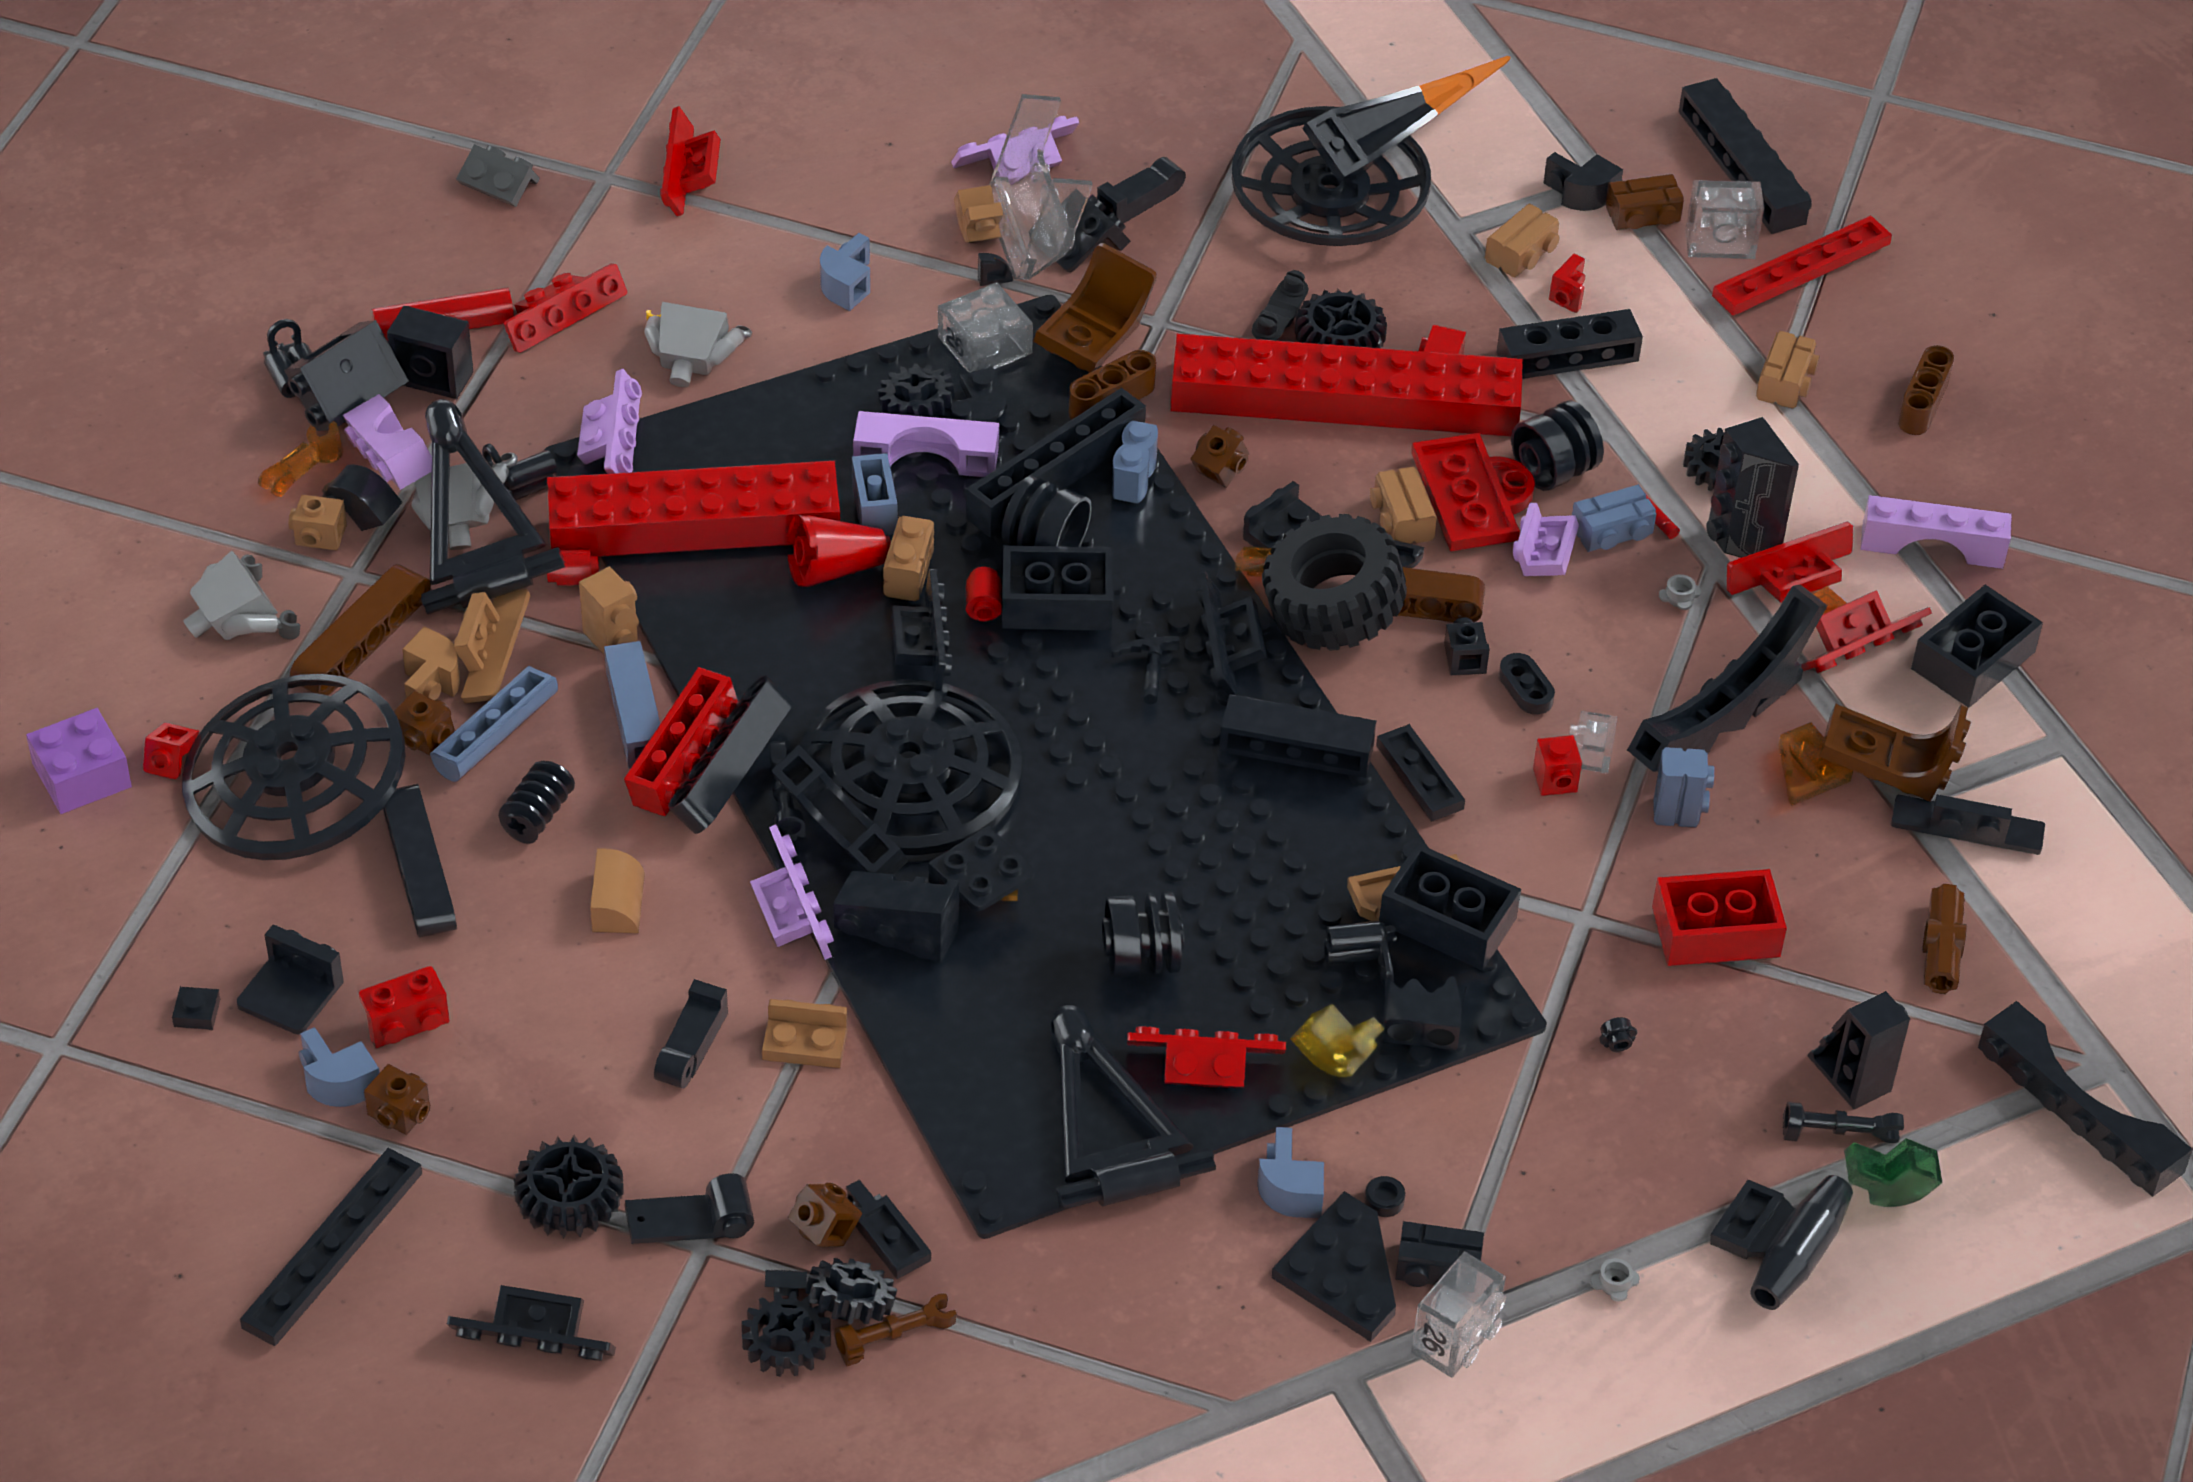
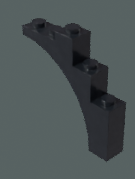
M1793 585L1777 612L1747 650L1703 691L1662 715L1644 719L1627 751L1652 772H1656L1659 770L1661 753L1665 747L1682 748L1683 751L1687 749L1705 750L1708 755L1720 733L1744 729L1761 699L1786 694L1801 667L1797 660L1828 605L1802 585Z

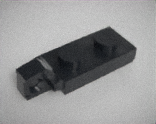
M860 1179L846 1186V1198L863 1213L855 1227L896 1279L931 1261V1250L887 1195L882 1197L878 1194L873 1197Z

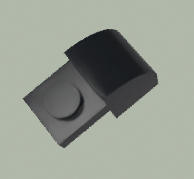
M1554 152L1546 159L1543 183L1563 194L1561 205L1580 211L1596 210L1606 205L1608 183L1622 181L1623 169L1598 154L1580 167Z
M347 465L334 480L330 481L322 489L324 493L322 497L344 500L345 511L361 531L384 525L403 503L381 476L360 465Z

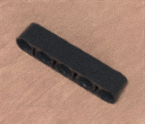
M767 675L758 678L746 690L668 803V808L694 834L702 832L715 820L793 705V701Z
M413 784L396 788L383 807V812L418 938L457 930L452 900L419 785Z

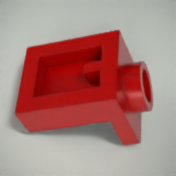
M1573 253L1552 275L1548 300L1574 313H1577L1582 306L1585 289L1583 283L1586 277L1583 273L1585 258Z
M164 722L145 737L144 772L174 780L181 776L182 757L190 751L194 740L199 735V730Z

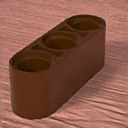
M1933 345L1926 348L1903 398L1898 425L1904 432L1911 435H1921L1929 429L1949 384L1954 362V354L1949 348Z
M1135 350L1071 383L1069 391L1070 419L1073 420L1120 388H1123L1138 400L1152 393L1155 389L1156 378L1155 356L1149 351Z
M1402 567L1406 578L1407 594L1398 616L1454 622L1456 619L1463 617L1469 618L1473 622L1481 619L1485 584L1478 577Z

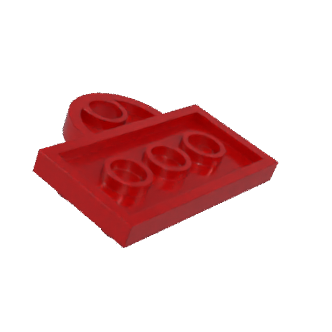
M1480 433L1412 443L1411 454L1450 551L1519 540L1520 530L1514 514L1520 513L1529 506L1533 499L1535 487L1532 473L1522 463L1507 457H1489ZM1517 481L1522 483L1523 485L1513 486L1510 485L1508 482Z

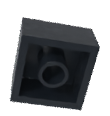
M404 305L387 331L388 343L409 381L403 386L458 399L474 372L469 321Z

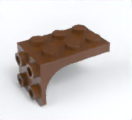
M1104 243L1098 244L1076 290L1036 331L1033 342L1044 347L1048 352L1057 354L1072 362L1079 369L1090 373L1093 372L1139 327L1157 278L1156 272Z
M1835 704L1829 717L1819 757L1830 761L1834 765L1843 766L1861 773L1871 780H1878L1898 788L1903 793L1913 794L1931 802L1937 789H1945L1952 772L1949 767L1952 762L1958 763L1965 750L1966 743L1963 741L1971 724V721L1966 720L1968 707L1960 705L1953 720L1944 729L1932 734L1918 735L1905 732Z

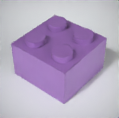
M98 708L26 734L32 764L60 814L132 787L126 756Z

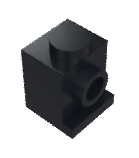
M1463 617L1456 619L1453 623L1446 624L1444 646L1450 676L1486 674L1490 647L1486 641L1483 622H1473L1471 619ZM1460 655H1475L1476 659H1460Z

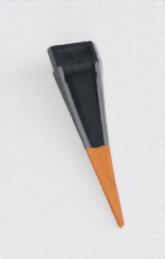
M1505 56L1396 93L1331 109L1308 121L1302 129L1337 180L1341 182L1360 171L1363 172L1507 64L1510 56Z

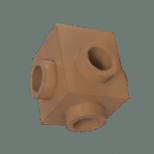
M301 495L297 508L291 509L288 521L289 529L294 531L295 545L338 551L347 527L344 500Z

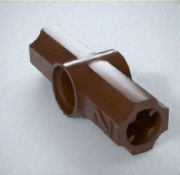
M1943 883L1937 888H1932L1929 918L1926 921L1922 952L1926 953L1924 985L1928 986L1932 992L1946 994L1951 990H1957L1960 977V960L1963 956L1967 925L1963 924L1965 893L1961 892L1957 885Z

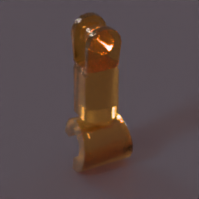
M332 421L328 425L329 432L322 437H319L316 428L310 425L306 432L308 444L302 442L279 462L265 469L259 476V486L264 489L270 488L274 496L281 497L295 481L319 462L332 463L339 460L343 456L344 450L337 423Z

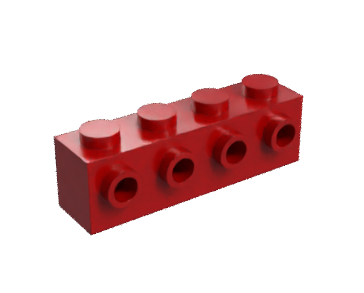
M698 667L624 778L633 806L666 817L670 811L668 803L738 703L730 677Z

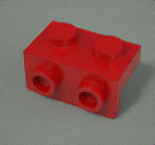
M427 966L359 991V999L367 1013L370 1038L375 1048L397 1043L404 1038L424 1031L434 1030L450 1022L447 995L432 966Z

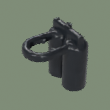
M283 319L275 322L267 332L269 351L263 352L264 364L281 394L286 398H292L296 395L288 385L289 378L284 369L310 354L312 350L306 343L302 342L301 329L298 323L294 320ZM282 328H292L293 335H291V338L294 342L284 345V343L278 345V342L275 340L276 333Z
M486 444L483 446L482 455L491 468L494 463L500 464L502 462L493 445ZM545 450L518 461L513 467L508 469L509 475L504 482V486L515 501L547 488V477H554L553 474L557 472L556 462L552 454Z
M1381 921L1328 926L1326 929V939L1323 942L1326 964L1329 966L1377 960L1381 983L1385 989V978L1390 979L1392 982L1394 981L1390 949L1392 942H1397L1396 927L1393 925L1385 926Z

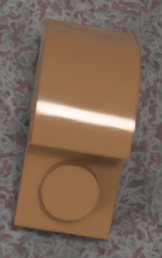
M991 185L958 190L954 197V203L964 241L970 243L1001 238L999 222L1003 217L1001 202L994 203Z
M424 626L402 649L405 674L410 676L404 684L406 698L414 690L432 700L438 699L441 692L454 697L460 687L457 651L450 639Z

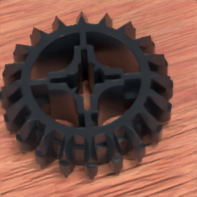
M1338 288L1335 293H1330L1324 289L1321 296L1312 294L1310 300L1303 301L1301 309H1298V314H1296L1294 333L1297 342L1381 348L1386 341L1387 322L1383 314V308L1376 306L1375 299L1366 300L1364 293L1354 295L1352 289L1345 293L1341 292Z
M573 1135L570 1142H563L557 1136L555 1144L548 1145L542 1141L539 1147L540 1152L529 1150L527 1160L520 1161L518 1173L515 1174L514 1178L515 1202L520 1207L523 1219H530L534 1229L543 1226L547 1236L553 1231L559 1230L563 1239L568 1231H575L581 1237L583 1229L587 1227L596 1232L599 1226L598 1221L609 1223L611 1212H618L620 1199H622L624 1194V1184L622 1183L623 1171L618 1166L615 1155L608 1154L604 1144L594 1147L590 1137L583 1143H579L575 1135Z

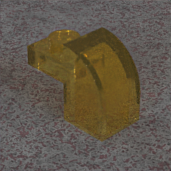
M1331 1004L1311 1014L1290 1039L1321 1070L1334 1076L1349 1077L1356 1072L1377 1046L1374 1040L1384 1028L1374 1017L1352 1027L1335 1006Z

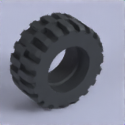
M1339 514V517L1333 518L1330 515L1319 516L1320 520L1314 522L1308 520L1301 523L1300 528L1297 530L1291 529L1285 533L1282 542L1277 541L1270 551L1271 555L1267 556L1263 566L1262 583L1274 621L1277 623L1278 629L1285 636L1290 637V640L1302 646L1306 643L1307 647L1320 650L1321 647H1327L1329 651L1340 650V646L1346 645L1349 648L1359 645V641L1366 638L1370 641L1375 638L1381 628L1386 630L1392 624L1393 616H1398L1407 594L1406 578L1395 541L1379 524L1375 522L1371 524L1369 519L1357 516L1354 519L1349 514ZM1336 576H1355L1337 587L1314 589L1321 582Z

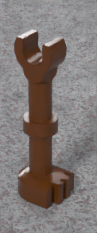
M940 1293L934 1295L929 1303L920 1310L898 1317L895 1314L883 1317V1322L855 1330L850 1324L836 1327L834 1329L835 1342L846 1366L857 1364L864 1359V1344L886 1337L889 1340L900 1338L902 1332L924 1325L938 1328L952 1327L956 1323V1311L951 1310L945 1313L938 1311L947 1307V1294Z

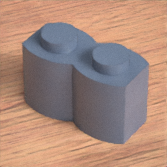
M1132 420L1124 428L1122 446L1118 448L1113 458V499L1138 504L1145 497L1148 490V478L1156 468L1157 425Z

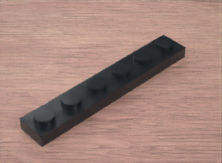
M388 1147L240 1318L241 1329L276 1346L422 1175L421 1164Z

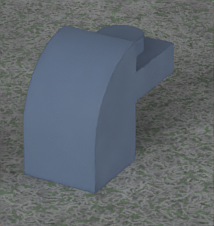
M858 233L849 242L842 244L838 251L827 245L820 255L821 290L827 299L848 311H851L871 293L870 267L867 266L870 264V242L868 237Z
M315 1027L300 1033L303 1050L299 1051L298 1054L304 1068L307 1092L318 1102L334 1107H346L365 1101L364 1090L380 1071L362 1041L332 1054Z
M1276 1127L1275 1143H1267L1266 1159H1259L1257 1187L1261 1198L1271 1209L1286 1216L1320 1218L1322 1215L1324 1162L1292 1160V1128Z

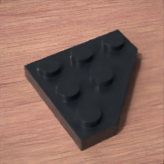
M1344 1191L1272 1268V1278L1372 1342L1395 1316L1396 1303L1378 1213Z

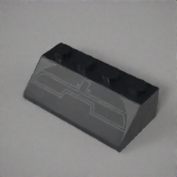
M1763 417L1725 428L1723 443L1720 446L1718 470L1715 473L1716 482L1714 493L1711 497L1710 515L1706 523V530L1710 539L1716 541L1725 554L1739 558L1783 544L1799 463Z

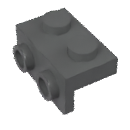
M474 144L456 180L464 186L516 207L529 181L537 184L540 178L532 170L533 165L520 157H515L513 161L506 158V154L496 147L488 145L485 149Z

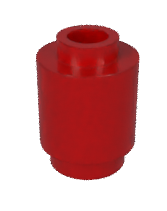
M591 549L560 550L565 561V568L547 573L548 583L557 582V586L579 585L580 581L599 572L598 556H591Z
M990 567L974 569L966 580V612L975 620H993L1002 612V580L998 573Z

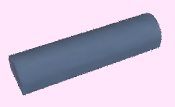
M530 666L525 668L430 753L437 771L450 781L457 782L558 691L556 677Z

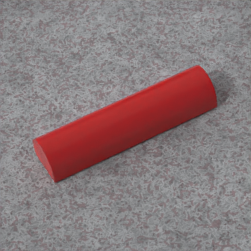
M508 287L371 309L372 320L377 321L387 341V331L404 305L469 321V329L504 324L506 320L514 316L511 294Z

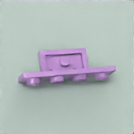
M1060 116L1050 120L1046 126L1037 128L1036 125H1029L1020 129L1018 134L1007 137L1005 133L998 134L990 138L988 143L978 146L976 142L965 144L958 148V152L951 163L953 168H957L989 158L999 183L1058 166L1062 159L1054 139L1073 133L1079 124V120L1077 117L1067 119L1066 116Z
M624 369L616 371L612 395L600 400H594L583 408L577 456L585 465L605 457L604 469L608 474L630 473L633 471L632 463L634 447L636 446L635 438L642 391L639 383L634 378H631Z
M775 824L769 828L785 867L752 880L750 883L777 947L814 933L823 957L826 960L832 957L827 944L834 941L826 920L818 922L815 915L821 913V909L814 892L805 893L803 886L809 884L801 862L793 865L791 858L797 856L789 834L781 837Z

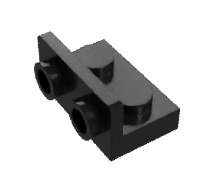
M1292 481L1283 488H1278L1269 498L1258 505L1250 507L1244 516L1243 539L1266 557L1271 555L1270 551L1277 541L1282 542L1284 540L1283 536L1289 530L1293 529L1295 531L1300 528L1301 523L1308 520L1314 522L1320 520L1319 516H1322L1299 499L1300 485L1295 481Z

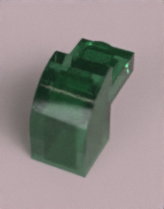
M1905 1138L1886 1155L1855 1142L1844 1150L1849 1183L1868 1190L1870 1204L1883 1207L1908 1205L1921 1200L1943 1183L1937 1150Z

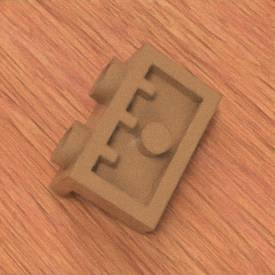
M770 999L768 1004V1023L762 1047V1060L841 1068L848 1032L847 1008L832 1004L796 1002L789 999Z

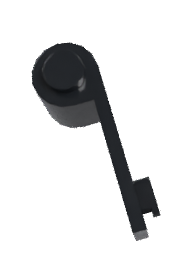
M734 1173L722 1174L713 1178L706 1187L705 1195L625 1200L624 1203L631 1244L724 1237L739 1238L744 1236L755 1223L746 1179Z

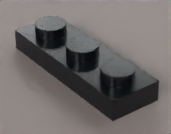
M1410 724L1377 736V748L1431 822L1464 810L1465 798Z

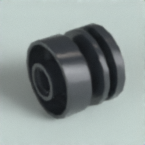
M1575 401L1561 402L1556 407L1547 409L1543 414L1535 415L1518 423L1512 430L1511 445L1515 460L1522 463L1532 473L1535 487L1542 491L1552 490L1568 482L1572 477L1580 476L1586 471L1598 467L1603 461L1604 446L1599 428L1591 414Z
M1162 892L1160 910H1158L1154 893H1146L1144 911H1138L1135 899L1131 894L1106 896L1104 918H1102L1101 923L1104 955L1108 957L1112 977L1139 976L1142 958H1148L1153 974H1160L1162 956H1164L1169 973L1180 972L1182 952L1184 950V929L1174 892Z

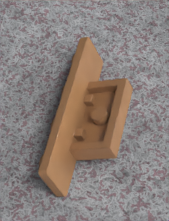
M527 589L516 590L496 597L493 604L485 592L471 595L467 610L464 612L458 636L454 641V648L457 651L458 657L462 659L469 671L461 694L464 703L489 701L499 692L531 596Z

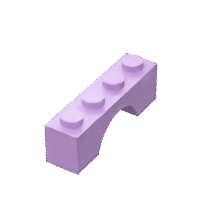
M380 394L343 415L349 426L344 431L351 444L358 448L365 459L368 458L372 467L380 472L386 482L392 480L401 490L432 472V456L423 439L412 428L403 430L390 404Z
M859 411L853 439V456L887 453L891 467L896 460L907 454L930 452L950 460L956 467L959 475L985 477L996 470L999 450V423Z
M1869 495L1862 524L1861 550L1896 555L1909 543L1923 539H1936L1957 547L1965 556L1967 564L2003 569L2011 539V514Z

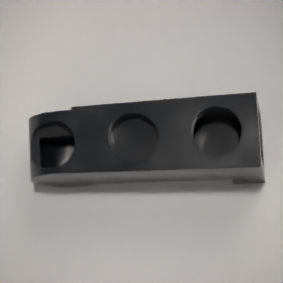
M1161 157L1150 168L1148 167L1114 186L1109 182L1098 186L1097 199L1106 207L1103 213L1107 217L1112 213L1110 209L1113 208V214L1124 224L1179 191L1185 182L1186 173L1168 157Z
M696 979L693 980L688 990L689 998L665 1047L661 1049L657 1057L654 1069L655 1080L683 1089L696 1074L728 1015L727 989Z

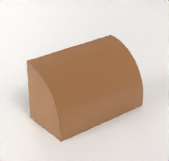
M597 848L590 906L592 932L639 933L645 872L642 865L627 853L614 849Z

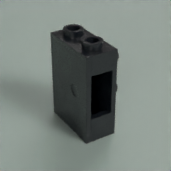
M376 320L359 322L284 369L289 378L288 385L291 391L300 398L305 408L306 419L317 431L334 430L346 422L343 417L345 413L378 394L384 398L409 382Z

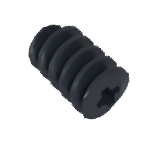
M543 760L533 764L529 772L522 778V782L516 786L514 792L507 798V802L499 810V821L504 830L521 843H534L538 839V835L545 830L546 824L553 819V814L559 811L561 804L567 800L568 794L574 790L575 781L573 776L564 767L552 761Z

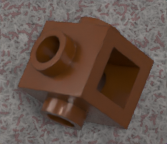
M1213 424L1209 432L1204 433L1198 440L1196 451L1190 459L1198 473L1227 488L1236 473H1241L1245 468L1249 452L1243 443L1244 437L1240 433L1229 427L1223 430Z
M415 690L394 710L402 728L405 745L411 750L416 751L418 749L430 756L433 750L455 732L449 707L441 700H432Z
M387 1064L364 1090L367 1115L376 1119L380 1125L387 1129L393 1128L407 1135L416 1124L422 1123L429 1114L431 1105L427 1083L418 1075L413 1073L407 1074L390 1064Z
M827 1182L825 1184H806L804 1189L797 1195L795 1205L788 1218L799 1228L800 1235L806 1240L815 1243L818 1247L844 1246L863 1213L846 1198L847 1194L841 1187Z

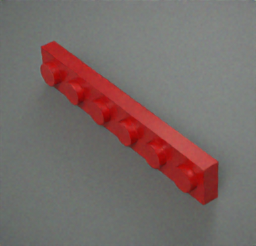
M1870 215L1715 285L1712 297L1734 316L1890 245L1892 234Z

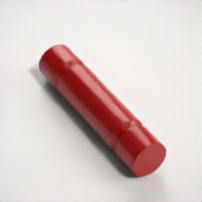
M1646 495V499H1649L1656 509V526L1669 539H1674L1679 534L1680 529Z

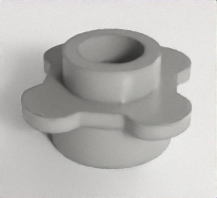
M1682 574L1670 577L1667 581L1666 589H1662L1659 592L1661 601L1669 602L1681 610H1689L1692 607L1694 598L1701 595V589L1696 585L1695 581L1691 577Z
M1614 1258L1608 1259L1602 1264L1600 1273L1592 1276L1591 1285L1596 1290H1603L1611 1296L1612 1300L1620 1302L1627 1298V1292L1632 1286L1639 1284L1640 1277L1636 1271H1633L1629 1263L1622 1259Z

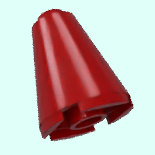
M806 514L797 515L792 518L787 535V543L794 542V554H788V564L795 584L810 587L884 564L891 540L880 528Z

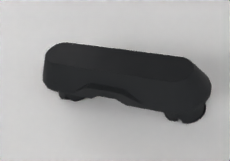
M1297 270L1289 271L1284 280L1279 283L1270 297L1267 306L1262 310L1252 326L1251 331L1255 339L1277 341L1284 330L1292 324L1296 314H1298V309H1300L1309 291L1302 272Z

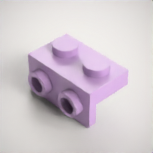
M1529 503L1526 516L1521 518L1519 540L1515 541L1513 545L1514 559L1520 563L1524 576L1565 575L1579 527L1576 515L1542 517L1538 504Z

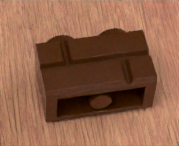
M1673 174L1608 183L1606 209L1609 216L1612 217L1616 230L1638 229L1644 226L1659 224L1669 225L1681 221L1684 197Z

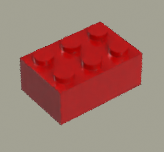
M1770 869L1657 877L1652 909L1667 966L1781 957L1787 927Z

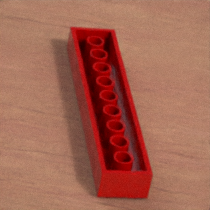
M1177 333L1172 378L1171 411L1469 434L1480 433L1482 435L1511 437L1512 430L1520 421L1523 359Z

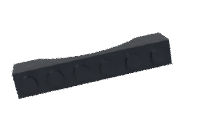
M2014 1002L1984 1023L1978 1048L1985 1057L1995 1062L2018 1085L2023 1086L2040 1100L2047 1110L2054 1112L2070 1126L2075 1134L2082 1136L2095 1147L2103 1158L2111 1161L2129 1176L2135 1185L2142 1187L2153 1197L2185 1173L2193 1149L2164 1124L2144 1121L2122 1114L2100 1103L2083 1091L2066 1074L2055 1058L2048 1041L2045 1024L2019 1002Z

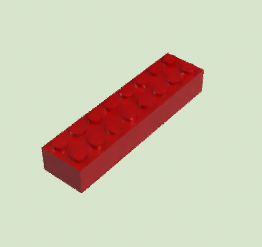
M835 461L547 477L551 549L559 547L560 550L591 549V556L794 545V542L787 543L789 525L794 516L806 514L840 521Z

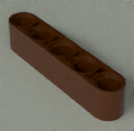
M400 564L393 565L298 656L291 667L290 677L302 674H328L348 678L423 604L421 594L431 590L430 580ZM327 685L301 686L313 693L328 696L338 688Z

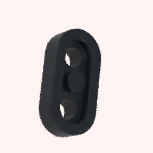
M1523 653L1506 655L1500 663L1499 679L1523 711L1530 714L1548 712L1553 706L1555 689L1548 678L1530 656Z

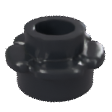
M1617 1017L1601 1025L1600 1031L1602 1035L1599 1041L1604 1047H1609L1611 1051L1621 1052L1632 1046L1638 1032L1631 1025V1021L1628 1018Z

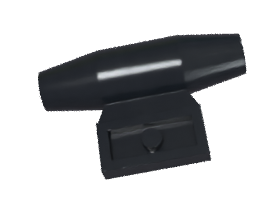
M1828 1175L1794 1208L1784 1197L1783 1193L1747 1180L1711 1232L1710 1244L1744 1259L1748 1257H1764L1751 1287L1750 1294L1753 1300L1761 1307L1775 1310L1808 1279L1840 1229L1853 1196V1189L1843 1178L1836 1175Z

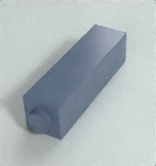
M641 641L604 646L606 674L628 769L633 766L660 725Z

